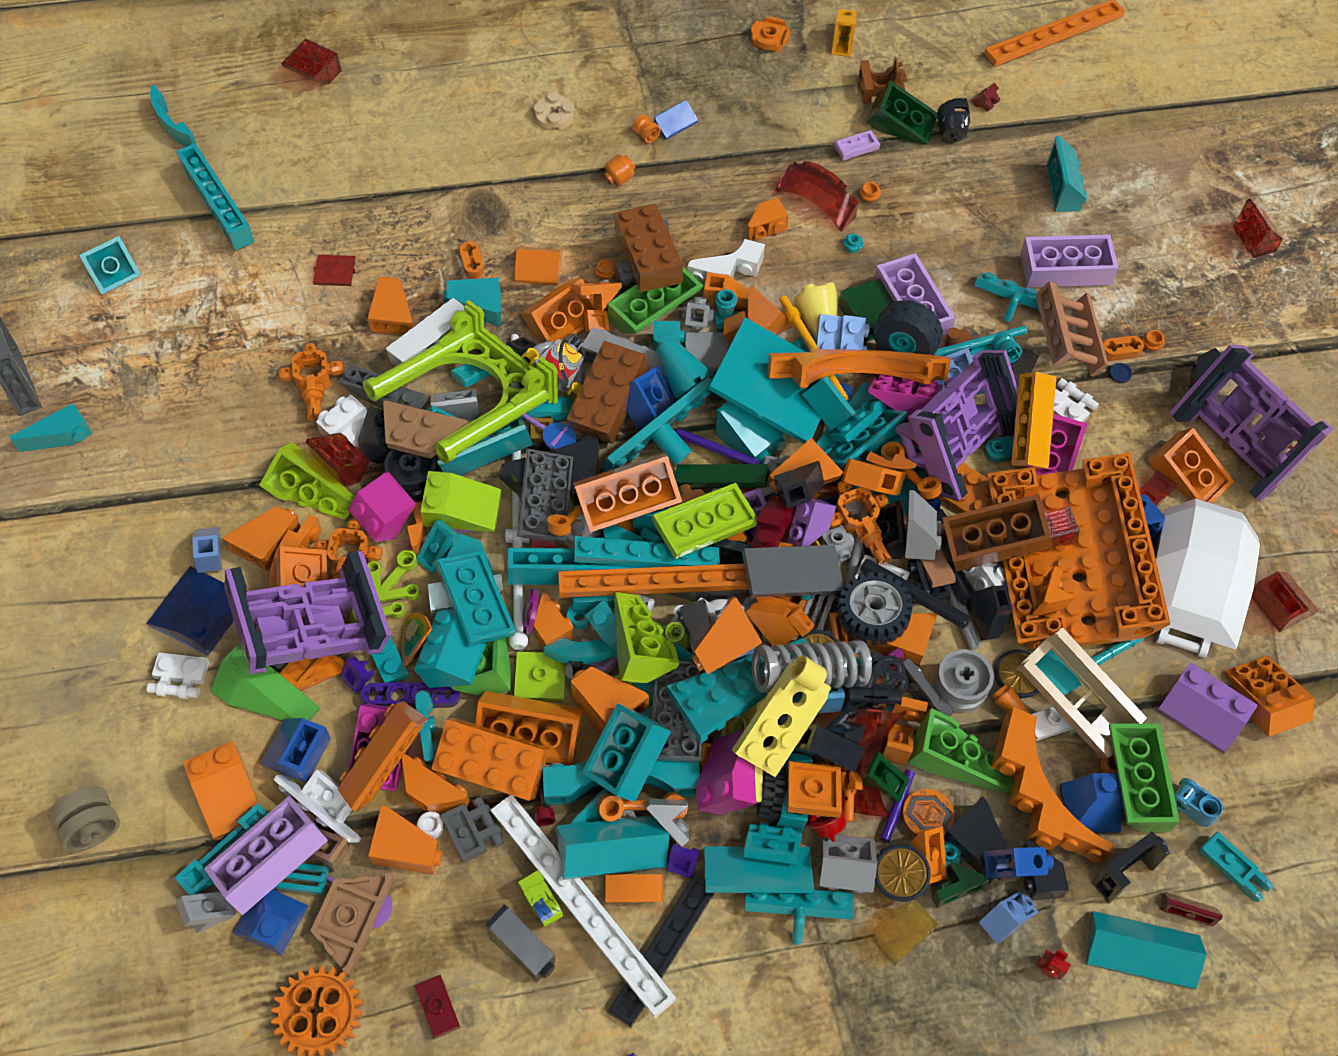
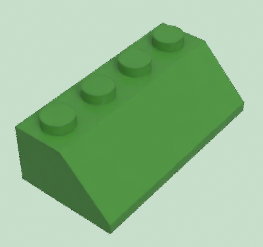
M684 267L682 283L640 292L636 284L607 303L608 320L621 333L636 334L700 291L703 285Z
M1110 723L1108 726L1126 824L1143 833H1150L1152 831L1154 833L1170 832L1180 821L1160 723Z

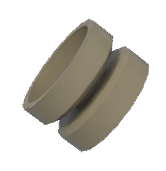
M92 786L73 791L58 800L49 810L48 818L53 828L58 832L57 837L64 850L77 852L95 847L106 841L119 828L120 820L118 815L110 807L111 801L102 787Z

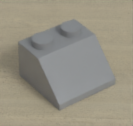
M909 490L905 558L935 560L936 550L940 551L941 536H937L941 534V521H937V511L918 493Z
M836 835V841L832 842L829 838H822L819 886L830 890L847 889L855 893H873L877 870L875 839Z

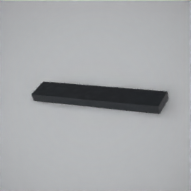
M696 874L692 877L643 955L661 979L715 895V893H705V879ZM625 983L608 1010V1014L629 1028H632L645 1005L629 985Z

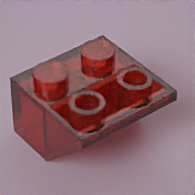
M306 38L281 63L283 67L313 81L331 83L342 71L338 53Z
M1251 198L1247 199L1233 226L1235 233L1240 237L1246 250L1249 251L1253 258L1276 253L1283 240L1282 236L1264 209Z
M335 433L306 440V444L313 457L343 486L361 482L370 460L345 435Z
M1278 571L1260 580L1252 592L1251 598L1279 633L1319 612L1318 608L1287 572Z

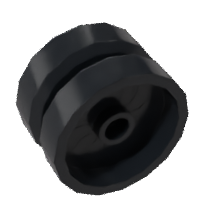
M391 449L384 461L385 472L391 474L414 502L423 500L428 471L439 472L435 455L432 458H427Z

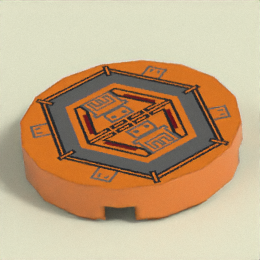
M928 788L917 790L909 795L903 805L902 819L907 826L906 829L915 837L920 831L938 825L943 826V834L945 835L954 823L955 813L952 803L944 794L937 790Z

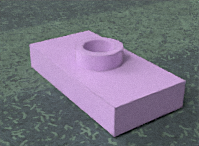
M869 130L835 141L834 148L842 160H847L878 150L880 143L873 132Z

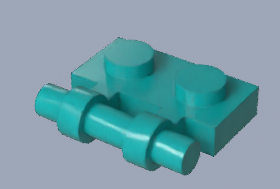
M761 822V824L750 823L744 848V857L797 864L802 830L792 829L791 826H784V828L769 826V823Z

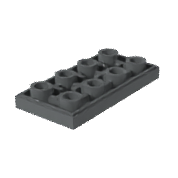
M533 449L526 450L517 537L559 544L565 543L566 535H553L547 530V518L556 514L568 515L573 466L572 456Z
M835 545L744 548L742 551L750 598L841 593L844 588Z
M679 661L677 668L654 679L652 720L671 731L657 760L701 763L702 743L699 742L669 696L667 685L706 672L705 669L699 671L695 662Z

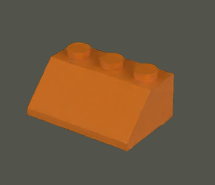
M582 278L568 280L520 313L530 331L542 343L549 340L556 342L558 339L564 340L571 333L578 334L585 329L584 312L595 309L593 298L583 299L580 295L573 293L572 284L584 283Z

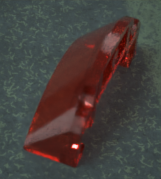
M795 161L790 163L775 188L777 193L790 192L810 200L827 214L841 232L857 215L858 202L855 197L847 193L846 184L834 173L813 162L804 161L802 164H798Z
M862 708L856 713L857 718L853 723L865 725L862 742L857 744L864 748L861 761L856 769L862 782L875 753L879 752L881 754L884 742L893 726L901 719V714ZM862 785V790H857L854 794V813L888 817L880 790L875 787Z

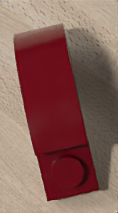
M778 496L771 498L757 518L759 527L751 543V548L779 547L786 528L792 523L797 506L787 509Z

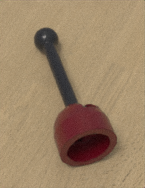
M542 775L539 785L541 805L534 812V821L537 826H549L554 824L556 819L553 808L550 805H546L544 801Z

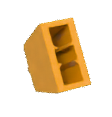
M837 10L832 55L851 57L857 11ZM840 37H846L847 41L841 42Z

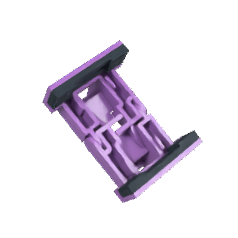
M1229 345L1169 413L1177 422H1193L1200 416L1223 439H1228L1227 443L1263 477L1249 491L1260 502L1268 497L1334 429L1324 420L1316 424L1292 400L1289 401L1286 394L1249 361L1254 354L1244 345ZM1230 379L1238 385L1228 396L1217 394ZM1261 414L1263 417L1253 425L1252 422ZM1297 441L1298 443L1293 447L1292 443ZM1287 448L1291 449L1288 453L1284 452Z
M980 350L972 357L973 362L959 375L944 381L945 389L941 390L921 410L917 409L909 417L910 421L908 423H901L895 427V431L900 435L906 451V459L916 463V466L925 469L927 477H937L941 480L942 492L939 495L941 497L959 501L968 493L962 474H958L957 468L995 430L997 435L1004 433V435L1008 434L1011 436L1013 434L1014 436L1018 387L1006 350ZM983 387L988 404L976 405L973 396ZM914 446L919 447L921 452L915 451Z
M363 551L348 552L342 568L339 570L341 578L307 582L303 587L300 584L247 591L241 567L225 570L224 588L249 674L266 672L265 667L269 665L301 661L303 656L305 659H314L363 649L366 650L367 654L382 652L391 636V632ZM353 608L357 623L345 625L343 618Z

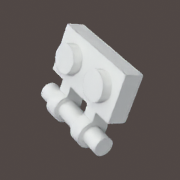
M1063 378L1058 382L1057 386L1062 388L1063 391L1055 390L1053 414L1085 422L1090 415V412L1085 410V408L1089 407L1095 411L1099 403L1094 401L1093 396L1090 394H1084L1077 389V385L1073 382H1067ZM1071 395L1080 402L1077 404L1068 397Z
M158 652L152 676L160 681L158 683H148L147 692L156 693L157 696L161 697L174 695L178 696L179 699L198 698L200 689L194 688L193 684L203 685L209 666L208 658ZM171 681L182 682L180 686L170 685Z

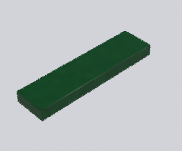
M677 464L675 480L678 488L682 485H690L691 488H723L734 483L739 488H766L769 466L768 464Z

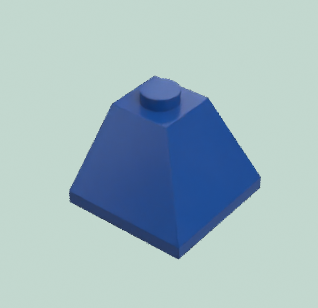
M659 365L631 381L627 412L637 430L647 426L677 402Z
M1117 773L1090 774L1060 784L1063 805L1080 823L1095 834L1121 832L1123 802Z
M272 889L242 916L233 934L282 956L309 906Z

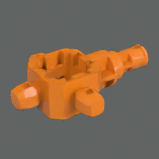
M306 343L303 347V352H297L292 357V368L288 366L279 369V378L281 381H292L294 379L297 389L301 391V396L305 404H307V419L315 422L314 416H316L317 420L321 413L324 390L331 385L330 375L342 374L344 367L341 361H331V363H328L326 353L320 349L317 350L313 343ZM316 365H320V368L322 367L318 376L311 374L303 378L301 375L302 370H305V366L313 368Z
M843 481L837 484V491L840 497L836 504L830 528L842 525L846 532H850L851 535L857 534L860 542L866 548H870L877 564L882 565V561L884 564L887 563L892 557L882 543V531L876 523L880 509L884 508L889 502L887 496L884 493L872 496L869 489L859 487L853 490L851 484ZM853 501L856 503L860 502L865 504L864 508L867 514L870 513V516H866L860 521L858 519L853 520L852 517H848L849 513L846 507L844 508L843 506L849 505Z
M351 519L346 529L338 528L331 532L329 542L328 540L315 542L314 549L327 550V557L332 566L331 579L341 578L339 570L342 568L346 557L340 556L337 559L338 548H341V545H345L346 542H349V545L360 543L359 551H363L366 562L368 559L369 561H379L382 559V548L369 545L368 538L361 530L362 526L356 519Z

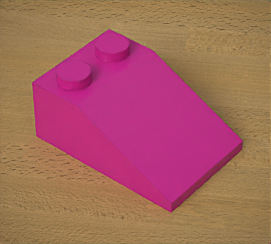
M1053 414L1049 468L1035 469L1036 475L1073 470L1088 423Z
M746 728L714 739L696 784L697 810L723 815L756 804L755 765L732 751Z

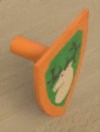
M421 613L408 615L404 624L401 639V657L404 667L408 666L419 648L423 647L427 636L432 630L428 618Z

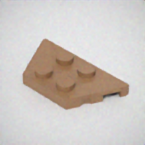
M386 400L383 403L387 447L427 458H432L436 455L434 444L437 441L468 424L467 420Z
M392 874L375 877L361 876L355 879H334L310 931L321 942L325 950L346 975L351 976L395 879V876Z

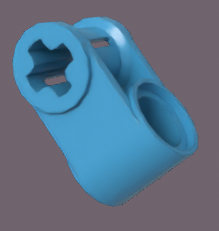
M1188 778L1181 779L1179 782L1180 787L1174 793L1177 810L1201 826H1212L1222 814L1223 805L1221 801L1201 788L1193 780ZM1203 808L1209 809L1213 815L1206 813Z

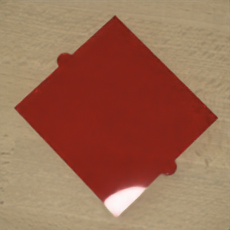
M318 254L316 267L313 268L315 272L313 284L352 286L353 274L356 273V256Z

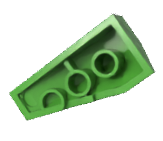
M506 638L487 642L472 684L451 686L452 689L482 696L485 691L500 694L510 691L511 670Z
M240 643L221 662L210 691L231 707L244 708L252 713L271 716L282 722L284 719L304 718L310 721L320 710L317 704L272 667L266 666V672L249 674Z
M930 708L914 736L913 751L908 763L931 774L1011 794L1014 777L1004 775L1000 771L991 768L995 753L987 751L977 743L978 739L973 734L967 735L958 727L960 724L955 719Z

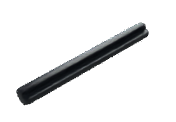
M865 559L862 563L860 570L865 574L874 572V577H877L878 572L884 573L883 578H887L889 574L893 576V582L898 579L902 582L901 587L906 586L908 589L907 594L911 595L914 602L962 629L968 625L970 616L870 559Z

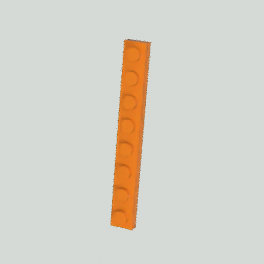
M1109 0L985 48L984 54L994 66L1121 18L1125 10L1116 0Z
M744 564L559 571L560 598L612 596L615 592L636 595L749 590Z

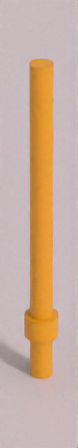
M786 295L782 296L779 301L786 311L785 315L789 322L794 324L809 351L810 349H819L800 319L801 314L798 309L793 307ZM827 376L845 400H847L848 396L836 376Z

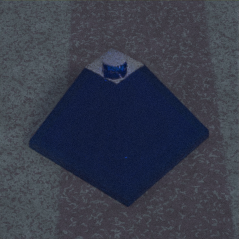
M189 566L148 620L147 625L209 656L234 622L224 582L204 572L197 573L196 568Z

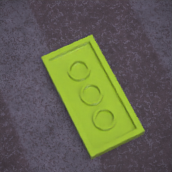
M736 483L654 514L652 517L654 525L674 559L758 525L756 514Z

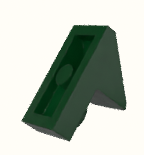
M876 752L865 773L862 785L878 788L891 801L900 802L910 779L882 754Z
M950 862L946 871L951 881L939 885L932 900L936 908L942 907L984 889L989 880L986 879V875Z

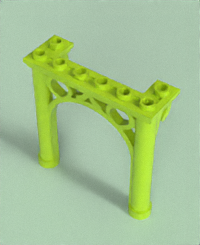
M470 300L466 301L464 311H458L452 316L449 322L452 330L442 337L437 344L383 374L371 377L363 382V388L367 396L375 402L429 370L444 364L462 363L473 365L495 377L503 389V396L498 405L434 444L437 456L446 464L456 459V455L542 403L546 401L549 404L551 402L553 404L558 403V371L555 365L541 357L538 359L539 363L536 364L537 368H534L532 365L530 366L525 358L519 356L510 346L505 345L496 335L491 334L484 328V312L481 307L476 306ZM472 349H479L483 354L473 355L468 354V352ZM519 382L525 387L516 389L509 386L512 383Z

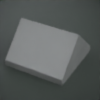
M476 389L431 395V406L433 405L467 421L476 420L480 417Z

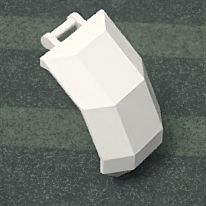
M1198 499L1167 508L1164 511L1166 519L1161 531L1156 563L1171 623L1169 626L1159 630L1156 643L1162 645L1167 643L1197 653V656L1202 658L1207 656L1211 642L1236 650L1254 589L1260 548L1259 538L1241 512ZM1170 628L1200 637L1202 641L1199 644L1168 633Z

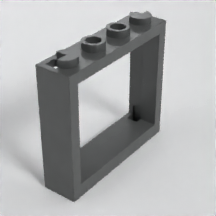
M0 317V385L19 415L22 416L42 408L19 347Z

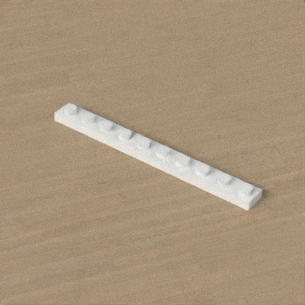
M510 795L491 809L497 821L536 870H540L544 880L653 1017L656 1018L676 1001L674 994L580 878L563 880L559 852L515 797Z

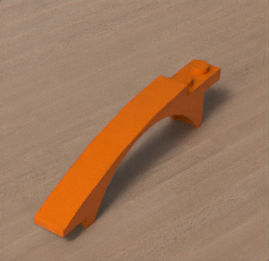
M810 349V352L769 353L767 376L769 378H792L800 388L808 387L810 383L819 378L843 373L884 374L913 380L922 384H930L934 380L948 379L951 358L927 354L853 349Z

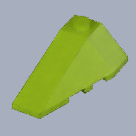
M293 442L279 448L259 485L278 499L290 500L303 507L309 506L318 509L322 513L344 520L349 518L351 513L348 511V508L355 498L313 456Z
M615 592L617 654L622 681L648 683L677 668L679 660L672 641H667L662 635L664 630L660 625H655L651 619L652 613L640 596Z

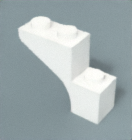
M744 239L741 247L732 254L691 260L688 264V272L702 284H705L707 272L726 274L732 278L735 272L756 277L764 258L765 244Z

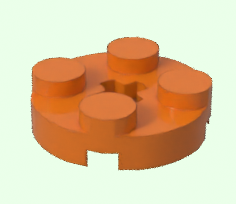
M765 17L764 21L761 22L757 20L751 28L752 45L755 48L776 53L780 52L782 47L786 46L789 42L790 29L785 26L786 23L776 17Z

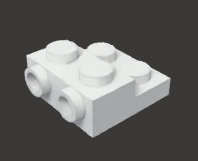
M349 395L347 398L341 397L336 401L333 409L329 412L327 410L322 411L316 421L318 430L344 455L350 458L359 451L358 437L367 410L352 395Z

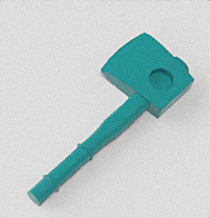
M1144 638L1121 641L1091 658L1100 666L1121 652L1134 647L1137 643L1143 641ZM1051 649L1035 664L1063 695L1081 686L1076 675Z

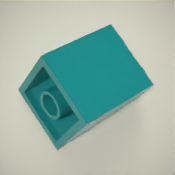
M727 401L717 409L715 435L732 450L760 460V464H764L766 456H771L775 451H781L787 444L786 433L758 419L735 404Z

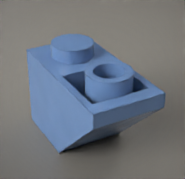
M220 528L196 529L192 541L193 559L197 573L222 570Z
M1020 891L1000 902L979 923L998 944L1033 918L1038 911L1035 909L1033 901Z

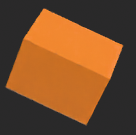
M518 247L516 249L515 282L558 286L563 249Z

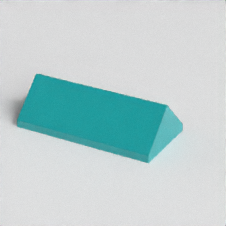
M885 409L872 424L849 443L834 442L824 452L843 472L848 458L866 462L868 461L866 458L870 451L876 454L882 449L884 444L891 442L899 436L895 431V427L901 423H906L908 413L907 411ZM842 474V476L836 481L837 483L841 482L842 477H843V474Z
M519 417L456 455V459L446 464L438 456L437 462L443 472L460 476L529 447L533 443L522 417Z
M654 816L617 819L612 822L597 821L556 826L563 880L667 867L669 832Z
M1096 911L1091 912L1086 965L1194 990L1197 989L1207 956L1200 935Z

